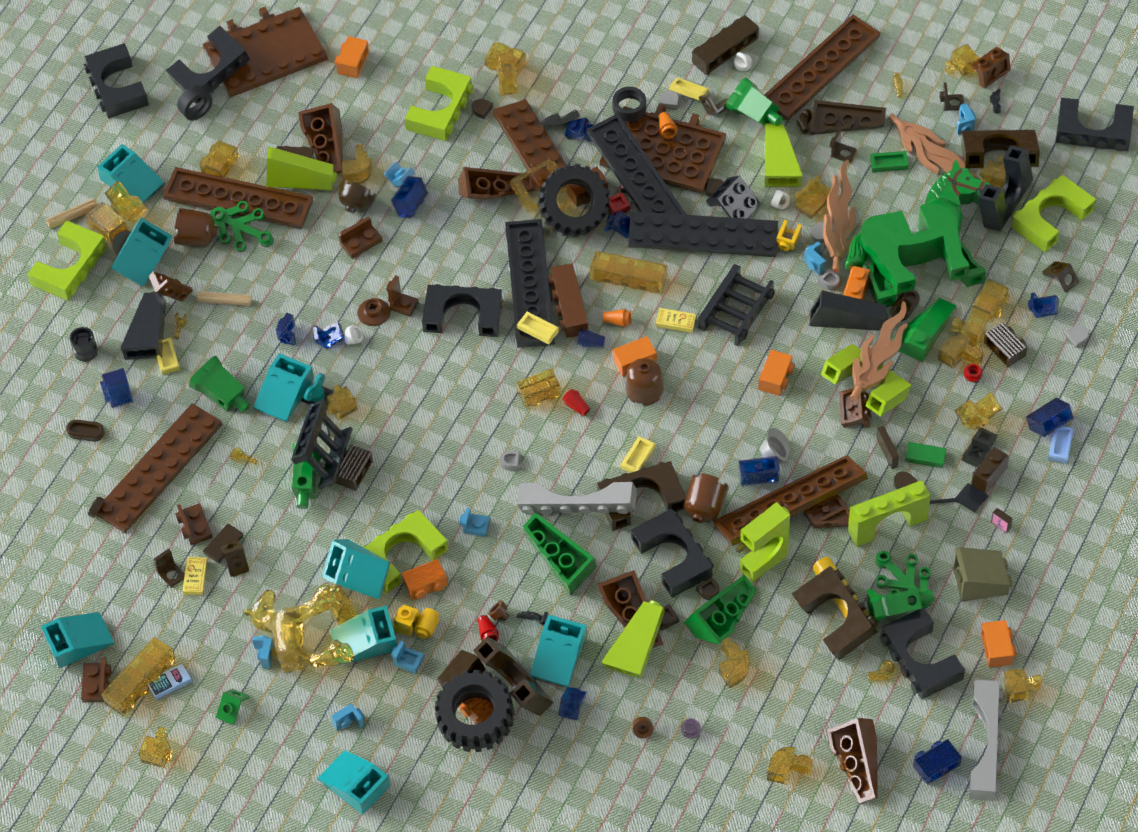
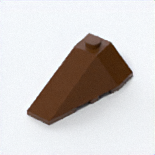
M330 103L298 112L301 130L306 136L310 147H313L316 159L333 164V172H343L342 124L339 109Z
M464 167L458 178L459 195L470 199L487 200L535 190L532 177L526 173Z
M635 570L597 584L605 605L624 627L628 625L644 601L647 602ZM659 631L653 648L664 644Z
M856 718L828 729L827 734L831 751L841 763L839 766L848 776V783L858 802L865 803L878 798L877 735L873 719Z

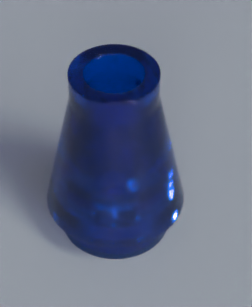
M587 329L579 330L577 345H581V347H604L605 336Z

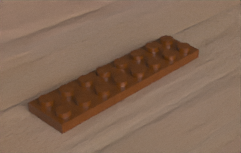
M852 14L766 92L764 96L780 108L777 114L786 121L790 120L880 37V32Z
M175 167L163 194L164 200L211 210L216 207L229 209L237 206L240 201H245L249 205L248 212H240L235 215L246 216L252 214L256 208H260L265 214L262 221L299 229L303 228L314 201L313 196L178 167ZM242 205L240 209H244L246 205ZM258 212L256 214V217H259L261 215V212Z
M192 403L110 492L96 516L121 532L126 533L221 428L222 421Z
M845 455L714 520V527L734 546L742 542L741 529L776 502L789 511L791 518L867 480V473L848 455Z

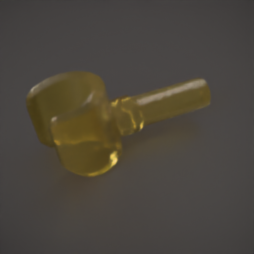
M176 313L177 328L174 338L179 339L182 327L187 324V317L184 314L183 318H179V313Z
M239 447L230 453V458L235 462L240 458L255 465L258 460L244 454Z

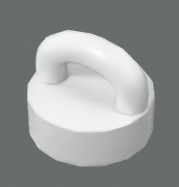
M738 52L734 58V67L739 71L749 70L752 65L751 57Z
M778 189L770 205L781 210L787 208L790 202L789 195ZM782 197H784L785 203L783 205H780L779 203Z
M352 325L346 328L345 343L347 345H355L363 340V332L360 327Z

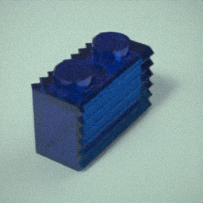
M408 176L403 184H401L400 189L394 194L393 199H391L398 217H413L415 211L424 202L429 192L426 186H424L425 184L421 177Z
M124 368L101 374L103 381H100L105 401L106 403L110 402L111 408L133 402Z
M1057 397L1026 416L1029 429L1043 437H1046L1052 431L1055 432V429L1058 430V427L1061 428V425L1064 426V423L1067 424V422L1074 418L1069 403Z
M777 456L739 460L738 471L742 487L744 485L751 486L753 484L755 486L760 483L763 485V483L779 482L780 468Z
M949 739L943 742L938 740L931 746V749L926 752L922 750L914 756L913 767L924 782L929 785L959 767L962 756Z

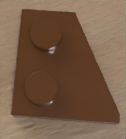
M838 494L804 511V515L814 529L848 527L850 510Z

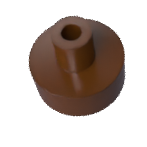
M500 600L493 605L488 615L493 620L501 618L505 621L509 617V614L505 612L508 606Z
M638 717L634 720L632 728L636 737L647 738L652 734L653 724L649 718Z

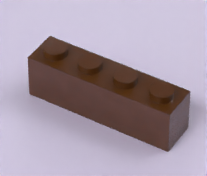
M573 263L551 267V275H548L550 286H554L552 295L553 300L558 302L556 311L557 315L562 318L560 320L561 331H565L566 338L589 334L588 321Z

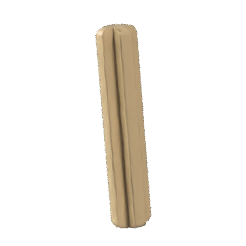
M91 199L47 218V225L52 229L65 223L66 220L70 221L98 209V203L95 199Z
M197 292V302L250 306L252 302L251 295Z

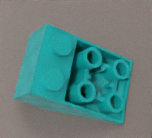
M123 144L97 166L101 181L139 207L165 184L134 151Z
M141 217L133 227L111 269L144 287L149 279V275L155 269L173 236Z
M278 353L269 367L253 409L287 422L304 396L305 391L314 380L312 366Z
M349 539L332 540L322 577L336 585L380 599L391 562Z
M387 605L367 610L330 630L339 665L390 653L397 646Z
M100 612L61 617L41 626L45 640L59 669L115 644Z
M548 615L541 633L530 675L536 679L569 687L587 639V625Z
M346 750L317 778V780L362 815L390 787L389 776L373 763Z

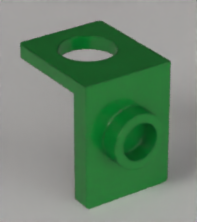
M235 689L223 692L216 718L234 725L241 703L249 699L250 695Z

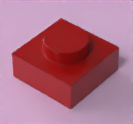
M622 192L609 197L610 205L608 208L613 216L630 210V204Z

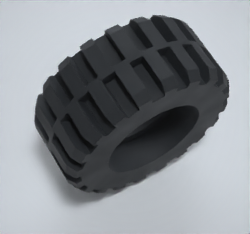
M568 164L562 168L555 169L552 174H549L539 191L538 208H540L541 218L544 217L545 219L544 223L547 226L550 225L553 228L552 231L560 232L562 236L566 237L568 235L578 237L582 234L584 236L589 234L590 231H594L604 220L610 205L608 197L610 193L609 189L605 186V180L600 179V174L597 171L592 172L590 167L585 166L584 168L581 167V164H575L574 166ZM568 184L583 187L591 198L588 212L580 217L568 216L558 207V192Z
M467 670L463 671L459 677L457 675L452 676L450 683L446 681L442 685L443 691L440 690L438 692L437 701H435V715L438 727L448 743L452 741L453 746L457 749L462 746L466 752H470L471 749H475L476 752H482L481 748L487 747V750L493 748L494 743L499 745L503 741L502 736H508L510 733V727L514 723L513 715H515L512 697L506 684H502L501 679L497 676L492 678L491 673L487 671L484 674H480V670H473V673H468ZM471 698H484L493 704L494 710L491 716L480 724H465L456 718V711L464 701Z

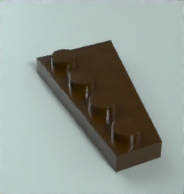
M814 100L810 135L837 132L838 129L842 132L884 127L886 108Z

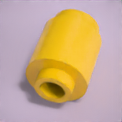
M425 608L420 613L414 627V631L419 638L427 639L432 637L439 622V613L437 611Z

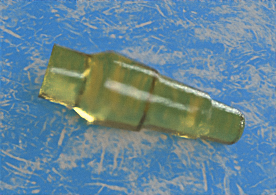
M894 73L892 82L897 97L901 98L902 79L900 78V73Z

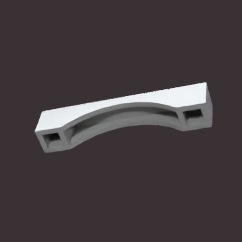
M613 482L596 493L572 497L555 494L545 489L539 483H519L517 506L525 514H533L535 512H542L544 514H552L553 512H561L563 514H570L571 512H580L582 514H589L590 512H599L601 514L618 512L626 514L628 512H635L637 489L633 482Z
M978 679L974 681L973 708L984 723L988 745L983 758L971 771L969 799L994 801L995 793H999L1000 781H996V775H1000V762H997V756L1001 754V744H997V738H1001L1002 725H998V719H1002V707H999V701H1002L1003 689H999V681Z

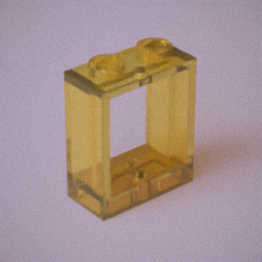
M550 158L510 181L527 214L538 208V202L533 203L521 180L547 166L552 174L558 166ZM566 185V186H564V187H562V188L560 189V191L558 192L557 197L560 196V195H562L563 193H565V192L568 190V189L566 188V187H568V185Z

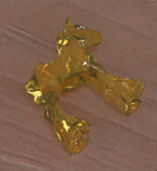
M324 583L318 586L310 601L299 606L287 607L276 613L273 612L276 594L273 590L267 589L256 600L251 609L243 610L246 616L251 617V622L256 628L273 633L275 648L272 649V655L274 659L279 660L281 668L286 673L296 670L304 671L305 664L318 668L322 666H336L340 663L353 661L354 655L351 646L347 643H341L339 640H334L323 652L317 654L310 653L303 647V622L343 603V596L338 587L331 589L328 583Z

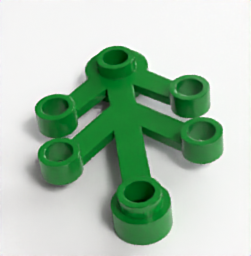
M240 201L237 206L229 209L216 207L211 211L210 215L213 216L215 224L219 228L220 242L226 245L231 241V237L226 230V223L232 227L236 241L234 247L238 252L245 251L247 247L243 241L241 231L257 238L263 247L271 246L274 242V237L269 231L260 232L246 225V223L255 220H263L265 214L262 209L256 208L252 214L237 219L230 217L240 212H248L249 205L245 201ZM242 205H246L244 209H240ZM258 212H261V215L259 217H256V214ZM221 213V216L217 218L216 215ZM224 236H228L227 240H222ZM263 236H268L266 240H262ZM242 243L243 246L238 248V245Z
M887 551L877 553L876 565L882 569L887 568L898 579L890 580L884 575H879L875 581V585L878 588H894L889 591V594L900 592L898 589H918L914 585L915 566L918 562L917 555L911 553L906 556L907 574L905 575L891 561L890 553ZM922 567L919 570L921 582L918 592L927 591L931 570L927 567ZM926 572L928 575L924 576L921 573ZM883 580L885 583L881 584L878 581ZM932 602L921 604V606L926 609Z

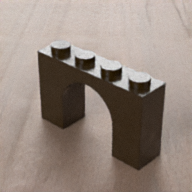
M1035 129L962 131L961 149L965 168H984V153L991 150L1008 151L1011 145L1028 149L1031 167H1039L1040 149Z
M671 461L660 462L655 466L641 468L632 473H623L618 477L604 479L597 483V491H600L613 482H633L635 488L647 487L655 490L661 496L666 511L672 509L674 512L684 509L686 496ZM609 512L606 514L612 531L631 525L630 512L626 514Z
M829 566L793 592L792 595L807 614L831 599H841L846 602L848 613L845 622L823 639L831 653L840 660L878 633V631L874 627L877 623L872 616L865 614L864 610L866 607L860 599L856 601L853 595L856 593L849 584L845 585L843 582L845 577L839 569L834 570Z
M486 637L473 650L485 665L497 671L514 688L510 694L522 708L541 716L554 703L504 645Z

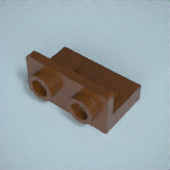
M995 47L971 64L972 69L976 70L979 74V84L985 89L1011 70L1010 58L1007 52Z
M370 217L359 220L356 224L342 230L338 234L341 247L351 259L383 241L382 236L372 226Z
M154 271L149 275L154 290L158 294L182 302L193 291L192 287L182 284L178 279H173Z
M854 388L839 392L841 425L846 428L862 423L866 428L870 427L872 416L869 408L866 407L869 394L865 391L861 392L857 401L854 402L850 399Z
M200 503L182 509L181 504L177 505L178 512L175 515L178 524H183L184 528H181L184 540L188 539L190 545H194L213 538Z
M101 657V663H83L82 703L106 702L107 694H110L108 676H111V664L107 663L106 657Z

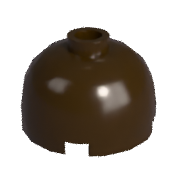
M343 180L339 189V200L345 206V210L355 214V211L363 212L368 210L372 206L376 194L371 195L370 189L358 183L351 182L350 185L346 184L347 180Z

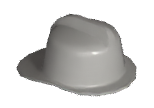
M776 428L768 430L766 439L759 448L763 456L762 463L776 465L788 460L790 452L789 442L786 436Z

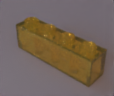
M595 251L589 268L590 279L612 283L617 286H627L632 289L646 290L651 293L662 294L667 279V265Z
M153 637L101 694L105 705L122 716L130 711L138 699L147 693L148 685L152 681L157 682L161 674L172 666L176 659L172 648Z

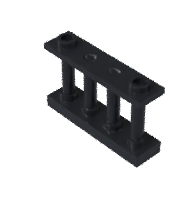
M734 264L698 317V328L705 331L708 325L717 326L734 334L735 345L738 346L742 340L744 341L747 338L748 330L768 299L771 300L775 294L774 281L770 280L767 286L763 287L743 278L741 266ZM740 284L761 293V295L755 301L733 291L734 286ZM726 298H733L752 307L747 315L725 305L724 301ZM723 311L743 322L737 328L715 318L716 313Z
M325 399L309 406L291 457V461L295 465L303 461L307 462L321 476L318 485L319 489L335 484L353 430L351 426L340 430L326 415L329 403ZM322 423L335 435L334 440L321 429ZM317 437L330 448L329 454L317 443ZM313 450L326 462L324 468L312 456Z

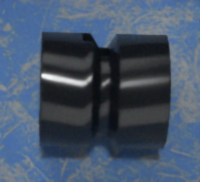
M79 327L73 330L69 338L76 359L83 362L94 359L97 356L98 348L92 330L87 327Z

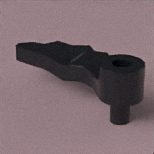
M1001 89L992 92L990 96V103L993 105V112L995 114L1001 112V105L999 104Z
M522 611L517 614V618L539 620L541 625H545L548 617V612H544L542 616L530 611Z

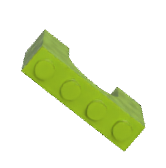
M431 66L425 77L426 90L443 94L452 101L446 108L437 111H430L411 105L404 118L405 128L408 131L446 141L448 136L452 134L456 121L458 122L461 110L465 108L467 98L472 94L474 85L472 84L471 76Z
M1062 174L1059 178L1053 179L1045 190L1042 189L1037 194V197L1029 200L1023 209L1017 210L1012 216V228L1046 253L1058 242L1059 231L1041 217L1040 212L1050 206H1059L1067 209L1082 221L1094 211L1096 199Z
M66 220L57 233L59 243L80 253L79 260L73 266L64 269L53 268L37 261L27 275L30 285L68 301L76 293L80 283L85 281L91 268L95 267L101 254L105 253L107 245L103 235Z
M850 344L826 360L821 375L835 385L845 378L853 376L852 366L855 358H859L861 366V349L854 344ZM881 364L877 371L881 370L884 365ZM889 369L885 379L877 385L876 389L871 391L866 407L881 417L907 399L912 385Z
M918 481L850 507L848 532L856 547L873 541L877 525L884 518L896 512H902L909 526L928 520L930 494L923 481Z
M777 502L741 529V541L752 551L740 559V571L752 582L756 581L788 556L790 513Z
M419 509L414 513H409L398 524L392 525L384 534L376 536L368 545L362 546L389 561L386 558L388 551L394 545L402 542H411L418 545L432 561L448 551V543L445 537ZM390 564L383 586L385 594L402 583L399 571L392 564Z

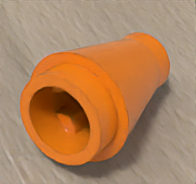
M667 112L659 114L660 134L664 138L674 137L677 133L676 124Z
M626 309L604 311L603 322L621 327L630 326L631 311Z

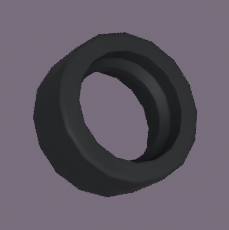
M192 86L181 94L177 102V108L187 120H198L210 110L213 102L212 96L202 86ZM201 98L195 106L189 108L195 100Z
M629 86L623 87L613 95L612 109L614 115L618 113L623 121H636L645 114L647 107L646 97L640 89ZM630 98L639 101L640 105L635 109L627 110L621 108L619 103L624 99Z

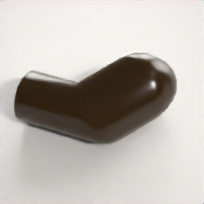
M804 109L796 121L802 134L810 132L808 126L812 118V111L810 109Z

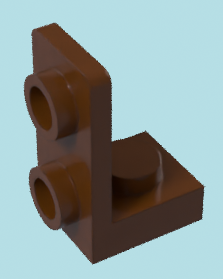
M395 275L393 280L388 282L386 288L389 296L390 310L411 317L419 303L418 298L401 293L399 276Z

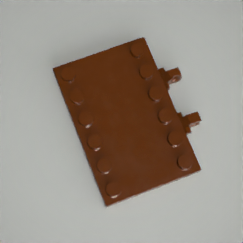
M262 7L259 9L262 19H259L258 23L245 28H237L233 19L226 21L228 25V31L226 32L246 50L250 58L245 66L238 69L230 78H227L222 83L230 98L328 60L324 48L300 7L276 16L274 14L269 15L266 7ZM206 42L203 44V49L215 68L220 61L221 55L211 46L210 42Z
M658 104L655 113L645 112L643 117L636 121H624L666 184L703 194L725 142L726 133L701 127V125H698L700 115L693 113L689 123L672 119L677 126V133L672 138H664L660 134L659 114L666 112V107ZM623 106V109H627V110L633 109V108H629V107ZM601 156L599 165L610 168L603 156Z

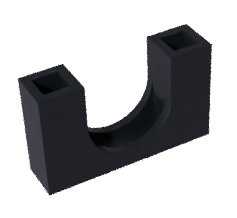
M221 26L217 27L207 36L211 46L221 55L218 65L213 70L202 74L195 73L180 59L166 69L171 80L183 92L192 86L199 85L208 93H211L250 60L246 50ZM201 98L195 100L194 103L197 104Z
M125 43L84 56L86 61L83 64L86 74L90 73V77H88L92 87L95 86L94 93L96 99L101 100L99 103L102 113L106 112L108 119L149 105L147 94L141 81L121 88H112L104 84L111 74L133 67Z
M1061 97L1055 143L1117 151L1129 150L1134 106L1116 104L1113 123L1103 130H1091L1083 126L1078 119L1079 99Z
M1012 145L1003 157L1006 172L1004 188L986 184L978 196L984 227L1000 232L1033 181L1028 149Z
M440 284L427 285L422 318L423 332L442 333L446 312L457 304H469L480 312L478 322L479 336L498 337L503 302L502 289L460 287L457 285L443 286Z
M672 509L631 529V540L641 554L662 543H674L686 551L687 556L683 562L662 573V584L672 598L713 576V562L709 557H705L701 545L693 540L691 531L683 526L680 515L675 514Z
M924 607L883 626L880 636L882 644L889 648L893 661L898 662L902 675L911 682L910 685L915 694L918 693L921 699L963 680L965 669L955 654L934 664H921L909 655L907 648L913 641L933 632L934 622Z

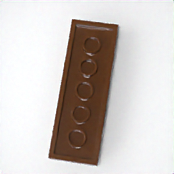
M526 99L494 109L493 115L540 191L549 174H552L557 168L564 167L566 163Z

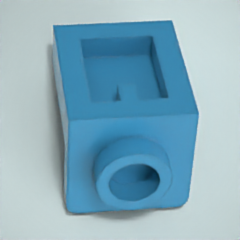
M394 162L384 172V175L394 187L404 185L416 172L411 167L403 169L397 162Z
M466 508L465 514H461L460 517L463 533L482 537L487 536L490 517L471 514L470 508Z
M253 636L254 649L258 650V660H260L262 668L270 669L275 649L272 638Z
M352 703L331 716L333 726L337 731L348 727L352 721H355L360 728L364 727V714L359 708L356 709Z

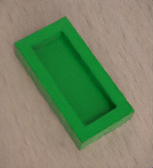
M906 151L870 154L872 173L908 170L909 168Z
M908 442L905 462L943 468L947 448Z

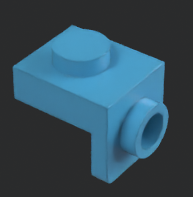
M967 103L960 105L959 117L961 120L957 122L956 128L958 135L962 134V131H973L975 127V113L973 109H970Z
M819 241L806 248L804 262L809 269L815 271L818 275L825 271V260L820 256L821 243Z
M400 641L398 647L395 646L393 648L391 657L395 667L416 674L424 659V654L405 647V642Z

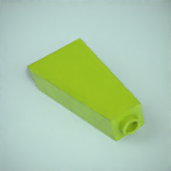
M772 123L765 124V187H801L802 172L784 124L775 126Z
M268 147L266 187L332 190V185L336 183L337 172H333V164Z
M644 601L603 658L602 665L604 668L642 679L665 613L660 603L650 601L649 603Z

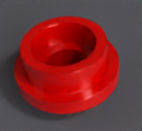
M969 364L965 367L963 376L967 381L977 382L982 378L983 372L979 365Z

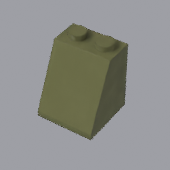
M957 547L955 549L953 571L961 602L1008 595L1009 587H1012V579L1010 575H1007V560L1002 557L1001 551Z

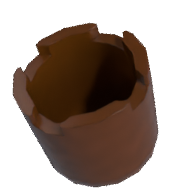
M179 208L175 223V229H178L177 236H174V244L194 247L208 246L212 242L213 237H217L218 226H215L213 216L205 212Z
M648 358L635 360L627 369V397L633 403H643V406L652 405L659 401L664 390L663 373L660 365Z
M700 473L699 477L695 474L692 476L684 502V509L693 521L697 523L710 522L718 517L729 490L727 483H724V485L719 483V478L710 474Z

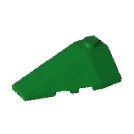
M941 298L935 301L908 323L907 329L903 332L898 352L924 362L957 305Z
M743 575L695 610L683 623L696 638L718 645L733 633L736 624L741 619L744 610L749 605L757 589Z

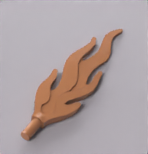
M893 113L888 117L897 126L904 148L908 153L912 154L913 146L920 163L927 169L938 175L939 168L934 165L936 164L947 173L952 170L955 160L958 161L961 168H965L962 159L954 152L943 148L945 141L938 138L928 128L909 123L905 120L902 122Z
M846 160L840 166L841 195L839 199L837 198L839 180L837 175L832 177L833 185L827 198L829 214L826 213L824 215L823 238L829 251L830 259L833 260L832 272L834 273L839 272L840 261L849 251L854 237H851L848 241L846 240L856 226L855 207L849 210L848 218V203L852 194L851 185L846 173L849 160Z
M902 302L901 310L897 315L883 323L880 337L875 345L871 348L869 347L874 340L875 334H871L864 342L860 353L861 366L859 358H855L852 366L854 391L850 396L852 401H857L861 392L863 393L867 389L881 383L889 369L893 366L894 361L891 360L881 370L877 371L881 364L891 359L900 349L902 335L907 329L908 324H903L899 327L894 340L890 341V335L894 327L905 317L907 311L905 302Z

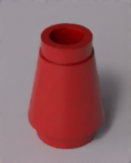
M574 389L569 390L562 399L566 406L582 417L591 409L581 394Z
M487 615L480 616L477 619L480 640L483 641L486 637H489L497 642L499 631Z

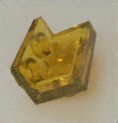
M817 175L814 179H810L802 190H798L794 196V208L810 219L827 204V198L831 190L821 183V176Z

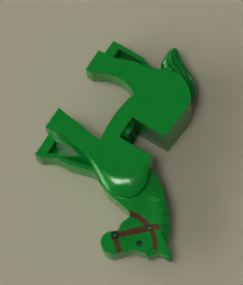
M955 160L952 170L942 175L935 182L927 194L925 204L920 206L919 231L911 233L903 211L875 215L868 218L863 223L861 232L854 237L850 244L845 269L851 270L853 266L862 268L863 265L869 269V289L875 303L887 305V307L893 306L896 302L897 294L915 290L916 278L914 274L905 268L906 266L923 264L940 257L946 262L950 281L960 279L966 287L985 283L986 271L984 267L980 266L973 259L971 252L960 241L959 234L963 217L961 204L974 202L979 205V194L986 184H991L973 177L969 169L961 168L958 161Z

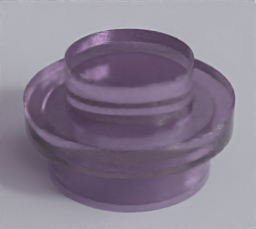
M687 719L681 725V733L686 738H696L701 733V725L695 719Z

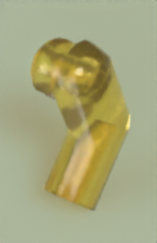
M884 661L879 671L868 672L869 682L888 680L895 669L892 661Z

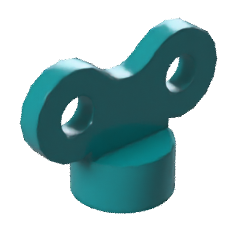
M319 373L316 376L313 385L305 391V400L318 402L324 399L325 393L321 386L324 383L325 374Z

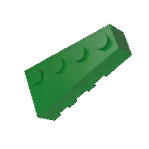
M536 512L523 525L527 539L570 595L597 567L595 558Z

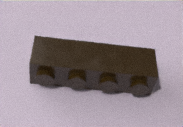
M746 15L736 19L714 37H710L704 44L697 46L692 51V63L705 75L709 74L759 38V26Z

